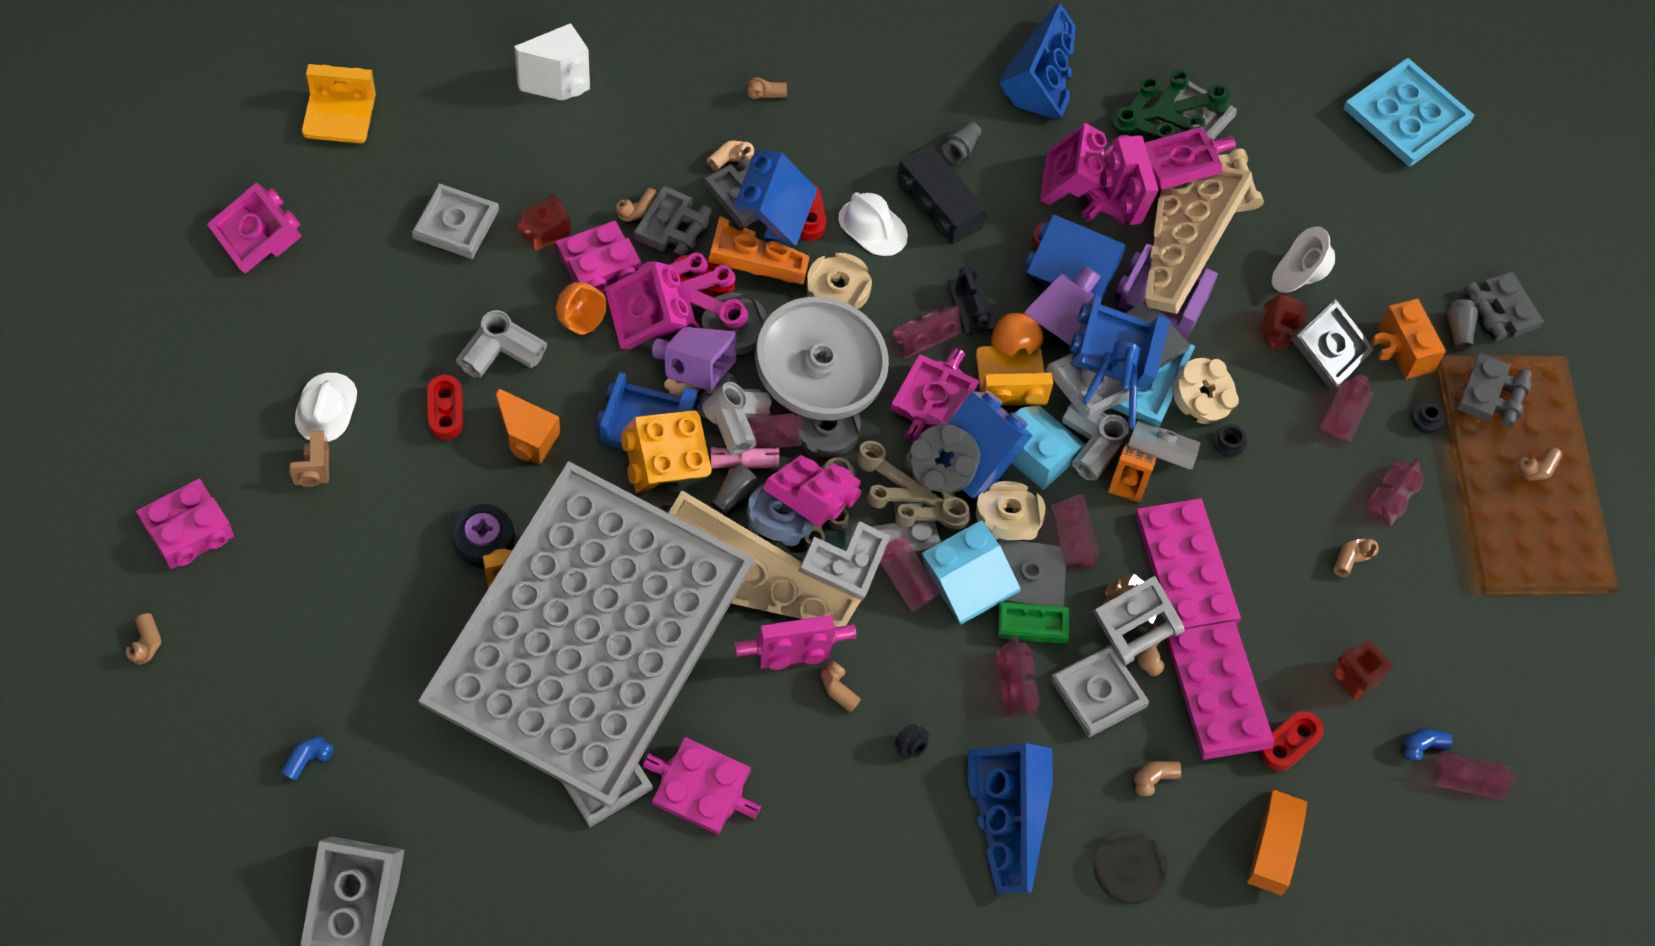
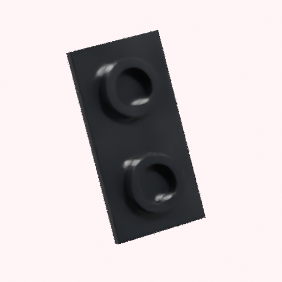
M969 266L962 267L959 270L957 279L948 280V285L965 334L970 335L993 330L996 322L979 274L977 275L976 271L971 270Z

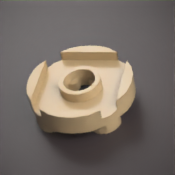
M835 253V257H828L826 259L825 256L820 257L811 265L808 271L807 297L832 298L859 309L867 302L871 293L872 279L867 272L868 268L862 260L847 253ZM840 279H843L845 287H835L831 281L838 282Z
M1196 358L1187 362L1177 371V379L1173 381L1172 385L1175 402L1186 416L1191 414L1193 417L1198 418L1196 422L1201 424L1216 423L1226 417L1237 406L1239 398L1236 394L1235 384L1227 372L1225 363L1221 360ZM1203 385L1209 391V398L1206 393L1200 392L1199 388H1201Z
M1014 481L996 482L990 485L989 491H986L984 494L982 491L979 495L976 518L978 522L982 520L995 539L1032 540L1037 536L1038 530L1043 525L1045 503L1038 493L1035 497L1027 491L1028 486ZM1006 508H1012L1015 513L1006 512Z

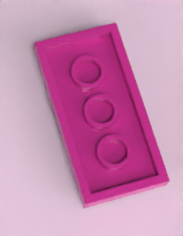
M1202 498L1137 509L1135 518L1153 575L1156 576L1182 621L1184 628L1235 621L1236 625H1238L1241 616Z
M1230 621L1187 628L1184 633L1176 637L1171 635L1166 638L1202 759L1206 760L1273 748L1274 738L1236 622Z

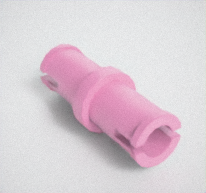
M711 447V469L735 468L740 464L747 469L779 470V448H752L750 451L739 455H729L727 448Z

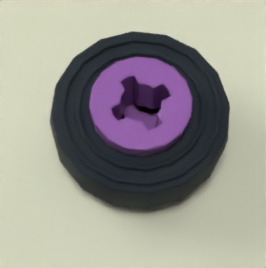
M488 504L473 505L463 510L455 519L451 530L453 547L458 555L468 563L484 566L483 556L489 555L498 549L511 550L515 539L513 523L507 513L497 506Z

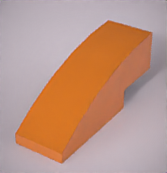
M1274 789L1271 791L1253 853L1254 860L1247 880L1248 884L1283 896L1288 889L1300 846L1307 801Z

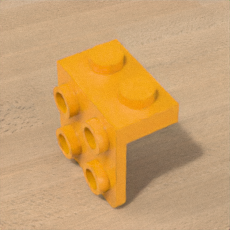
M308 64L306 76L310 97L302 128L303 136L308 139L364 143L367 138L376 95L372 70L335 67L325 64Z
M982 346L977 349L976 362L980 392L985 393L989 391L1003 402L1001 406L1048 404L1053 379L1052 373H1044L1041 348L1034 350L1031 355L1027 354V349L1022 348L1013 356L997 350L994 346Z
M697 411L635 417L622 429L621 444L623 450L627 451L630 463L628 466V478L630 483L634 484L636 494L648 493L660 483L705 478L711 474L712 469L703 427Z

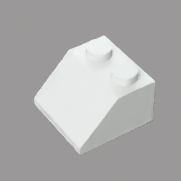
M571 23L514 46L517 86L520 91L563 101L590 90L589 50Z

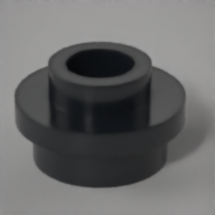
M1424 401L1415 406L1412 412L1414 426L1419 431L1433 433L1443 427L1446 415L1438 404Z
M1229 424L1216 431L1213 444L1222 455L1235 457L1244 452L1247 446V438L1242 428ZM1225 440L1232 441L1234 445L1227 443Z
M915 724L905 727L895 740L899 755L904 759L919 757L928 747L929 733L925 728L917 727Z

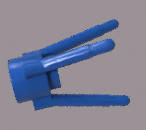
M1119 341L1114 344L1113 352H1105L1103 363L1082 402L1083 404L1089 403L1109 366H1112V371L1115 374L1123 376V390H1128L1130 382L1129 428L1134 429L1140 348L1134 343Z

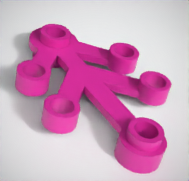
M698 252L690 254L684 260L670 264L679 275L689 271L694 275H701L681 282L676 286L679 297L686 302L689 309V314L685 316L686 327L701 328L695 321L691 303L720 316L721 320L729 328L736 329L746 323L748 311L741 301L730 299L723 303L700 292V290L717 284L721 287L731 286L735 281V274L729 266L720 265L714 271L703 274L708 268V262ZM702 260L698 267H692L695 261ZM653 262L644 263L639 270ZM722 273H729L726 279H719ZM734 313H740L736 320H731V316Z

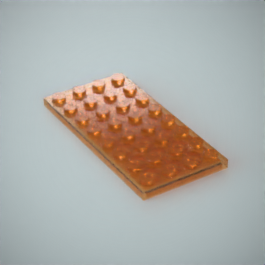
M1443 356L1438 365V372L1482 594L1615 593L1619 588L1567 356H1490L1511 365L1507 374L1509 376L1517 377L1519 370L1522 368L1532 372L1530 378L1531 389L1529 394L1523 398L1522 404L1524 408L1521 417L1516 419L1513 427L1503 426L1501 424L1503 416L1497 413H1493L1488 422L1458 410L1477 356ZM1502 390L1499 398L1508 400L1511 393ZM1549 447L1557 448L1562 452V458L1549 479L1528 481L1519 475L1518 465L1521 459L1528 457L1529 461L1532 458L1540 461Z

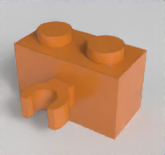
M1418 298L1390 305L1379 325L1381 333L1376 334L1371 342L1372 346L1381 344L1386 347L1381 350L1378 356L1379 360H1388L1394 356L1405 379L1435 372L1446 352Z

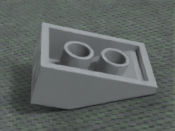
M338 837L320 840L301 946H381L399 885L405 849Z

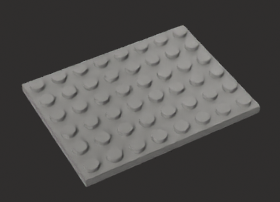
M568 461L418 700L419 704L601 804L612 808L748 575L755 558Z

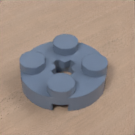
M763 487L756 489L749 498L746 510L748 518L747 527L751 532L781 541L787 546L798 545L801 538L811 533L814 523L768 492H762ZM780 511L785 512L786 515L779 514V512H780Z

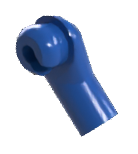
M1425 728L1418 729L1405 738L1403 745L1406 747L1403 754L1408 759L1421 760L1423 758V750L1428 747L1450 750L1452 733Z
M319 736L298 743L293 748L280 772L297 781L307 761L315 758L320 761H327L333 754V745L326 742L324 737Z

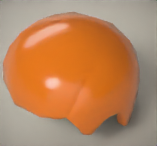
M573 282L567 285L558 295L555 305L557 319L564 327L579 335L592 332L603 320L606 312V297L586 282Z
M1021 313L1005 314L998 320L993 329L991 344L997 350L1010 356L1015 355L1022 348L1027 349V354L1031 355L1034 350L1041 348L1043 344V330L1039 323L1028 315Z

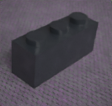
M931 144L900 160L897 176L899 186L903 191H908L916 201L918 209L923 214L929 216L934 222L938 233L945 236L952 245L983 228L987 209Z

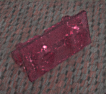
M957 305L952 308L950 306H940L938 310L922 316L921 322L915 319L904 325H898L892 334L896 343L902 342L904 357H910L962 333L959 308Z
M1357 375L1350 382L1343 380L1319 430L1350 444L1374 395L1373 392L1369 391V380L1366 376Z
M791 413L747 418L756 440L754 448L801 445L798 430L804 427L802 416Z
M1415 458L1411 465L1405 460L1395 462L1383 479V485L1391 487V489L1379 485L1368 501L1369 513L1374 516L1385 515L1388 527L1392 526L1398 516L1404 514L1408 500L1414 492L1417 493L1423 484L1424 476L1421 473L1419 458Z
M1082 493L1051 505L1067 565L1071 566L1079 563L1083 568L1093 567L1096 564L1097 556L1100 555L1084 494Z
M904 535L887 544L880 564L911 612L941 594Z
M1014 637L997 651V666L1000 669L1002 683L1001 696L1005 704L1006 716H1010L1019 708H1023V712L1026 714L1037 712V706L1040 704L1037 682L1025 680V677H1033L1035 675L1033 651L1028 648V644L1019 643L1018 637Z
M1448 751L1447 754L1440 753L1438 757L1437 767L1441 769L1436 778L1435 785L1506 801L1517 773L1512 772V769L1506 768V764L1503 763L1496 764L1478 760L1477 764H1473L1472 758L1455 755L1453 752Z

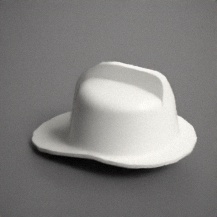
M855 192L851 197V201L846 203L839 212L838 220L840 227L864 249L874 255H894L900 252L907 243L908 233L906 226L888 208L887 202L875 193L859 194Z
M1314 226L1306 229L1294 241L1290 250L1279 262L1272 275L1273 288L1278 292L1288 293L1295 291L1304 284L1308 285L1324 279L1330 273L1335 263V252L1330 246V236L1324 228Z
M339 373L320 374L308 381L303 389L295 413V424L298 432L305 439L310 440V431L324 430L327 441L330 442L345 432L357 399V389L354 382L347 376Z

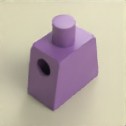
M1087 266L1083 267L1075 280L1065 274H1061L1030 305L1025 314L1070 345L1075 332L1079 333L1081 323L1077 321L1079 310L1083 303L1088 304L1093 298L1094 294L1091 293V290L1101 276Z
M685 327L671 341L656 339L652 347V356L655 359L665 360V374L668 378L706 390H712L736 362V332Z

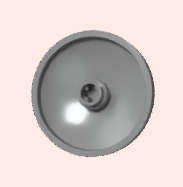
M827 297L799 298L780 306L763 324L755 347L756 369L761 382L770 395L790 411L817 420L844 419L861 412L876 399L888 373L889 357L887 347L875 324L855 307Z

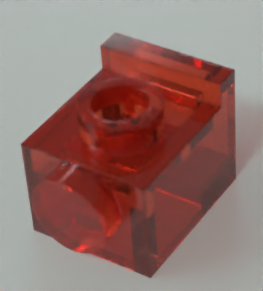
M555 193L549 195V200L520 212L521 222L518 223L519 230L526 241L531 240L536 250L571 235L570 215Z
M1284 294L1277 295L1264 305L1266 312L1260 336L1269 339L1268 344L1271 347L1277 349L1290 347L1294 344L1291 338L1305 325L1309 305Z

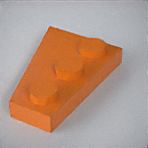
M719 217L709 263L727 265L730 268L747 271L754 275L781 279L787 283L804 284L809 261L808 255L777 241L766 243L755 237V231L746 227L743 231L737 230L729 226L730 220Z

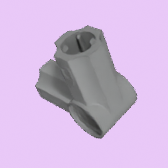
M493 310L483 316L481 327L457 357L456 363L465 373L472 377L481 378L502 351L525 366L532 368L542 359L547 343L512 323L505 312ZM500 328L504 330L499 334H493L490 332L492 329Z
M726 382L703 402L702 408L705 416L712 423L718 425L729 455H739L750 451L756 446V440L748 420L765 419L770 414L769 409L772 401L768 392H762L759 389H742L734 382Z
M1072 403L1063 416L1062 423L1089 439L1072 461V467L1079 476L1087 481H1096L1114 457L1122 453L1125 443H1127L1129 432L1127 421L1122 416L1116 414L1107 415L1104 412L1085 420ZM1107 434H1114L1118 437H1109Z

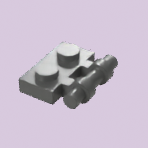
M748 158L740 161L738 165L742 170L740 172H737L730 164L705 178V187L741 229L759 220L753 213L738 211L734 207L751 162Z
M663 186L634 231V240L662 252L668 243L676 246L672 256L678 259L692 252L696 246L695 239L709 225L708 219L712 214V210L705 205H702L698 212L690 209L692 207V197ZM681 222L689 225L685 233L677 230Z
M1513 271L1485 280L1482 285V291L1476 282L1467 285L1465 288L1470 297L1469 300L1475 303V307L1484 319L1482 324L1487 332H1492L1497 341L1504 339L1508 335L1505 330L1506 327L1512 337H1516L1540 329L1544 323V320ZM1490 305H1493V306H1494V308H1495V310L1497 311V313L1494 312V310L1492 309V307H1491Z
M1479 353L1474 362L1458 410L1488 422L1493 413H1497L1503 416L1501 420L1503 426L1513 427L1516 419L1521 417L1524 408L1522 404L1523 398L1529 394L1531 389L1530 378L1532 372L1522 368L1519 370L1517 377L1509 376L1507 374L1511 366L1510 364ZM1502 390L1511 393L1508 400L1499 398Z

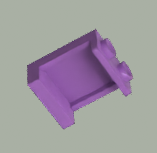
M1146 244L1142 254L1139 252L1135 253L1129 266V270L1132 273L1129 277L1126 275L1122 277L1116 293L1121 295L1118 308L1128 312L1145 301L1148 273L1152 262L1150 255L1152 245ZM1206 268L1202 278H1197L1177 314L1159 310L1167 319H1170V323L1183 337H1189L1214 287L1218 273Z

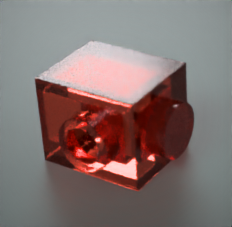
M1369 639L1357 649L1354 647L1349 648L1338 658L1337 661L1340 665L1333 676L1356 701H1359L1384 681L1394 665Z

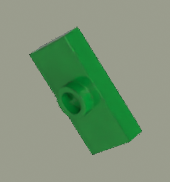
M1000 602L998 606V639L1067 644L1069 640V607Z

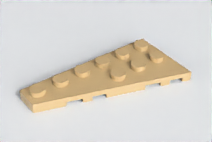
M1222 166L1223 173L1161 190L1155 221L1154 246H1152L1151 269L1148 273L1145 296L1148 308L1178 313L1253 182L1252 172Z
M684 491L680 492L668 512L755 558L752 568L731 604L799 619L832 615L834 626L840 627L848 624L861 600L799 572L801 561Z

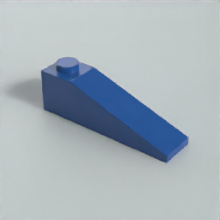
M1061 3L1054 5L1009 62L999 82L1003 93L1010 98L1015 107L1055 120L1062 118L1069 102L1070 92L1065 87L1066 80L1071 78L1072 69L1068 67V56L1074 52L1076 29L1075 24Z
M1022 743L968 750V787L971 797L976 798L980 812L977 821L979 828L985 831L989 845L986 854L997 894L1032 893L1053 786L1051 748Z

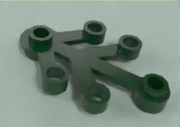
M1177 69L1171 73L1170 85L1154 107L1144 109L1149 99L1159 93L1158 80L1154 77H1146L1140 82L1141 91L1132 104L1115 111L1112 116V124L1121 135L1130 136L1139 131L1157 139L1174 135V126L1186 131L1203 126L1206 130L1204 117L1200 115L1186 117L1179 113L1205 106L1214 113L1224 112L1231 104L1230 91L1224 85L1215 84L1205 94L1174 101L1181 90L1186 89L1189 85L1188 72L1183 69ZM1159 119L1165 123L1157 126L1149 121ZM1199 124L1200 126L1193 127L1192 125ZM1163 132H1169V134H1167V135H1163V134H1161V133H1163Z

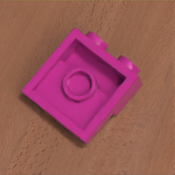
M1083 123L1047 151L1039 201L1050 206L1060 198H1064L1068 193L1079 198L1098 185L1101 178L1100 173L1104 169L1101 159L1104 154V147L1107 145L1105 133L1087 123Z
M1122 135L1112 141L1113 150L1104 158L1105 167L1101 172V183L1104 188H1107L1110 199L1121 198V209L1123 213L1127 214L1129 224H1142L1159 189L1143 137Z
M257 182L207 223L238 268L244 273L249 272L270 253L278 257L302 237L297 230L301 225L300 222L289 210L283 212L280 206L284 201L272 188L267 191Z
M616 220L556 241V249L572 281L586 282L601 293L605 291L604 288L638 271L641 267V261L629 238L623 236Z
M653 262L604 288L621 349L630 350L653 337L662 339L687 326L685 316L689 314V309L686 302L679 297L676 286L680 284V277L671 265Z
M800 455L770 476L763 490L820 527L830 518L835 520L844 507H852L861 494V490L858 489L861 481L851 475L849 470L835 463H832L823 470L815 461Z
M200 478L136 510L140 521L170 570L177 566L191 563L196 556L210 549H217L234 537L229 521L214 497L210 496Z

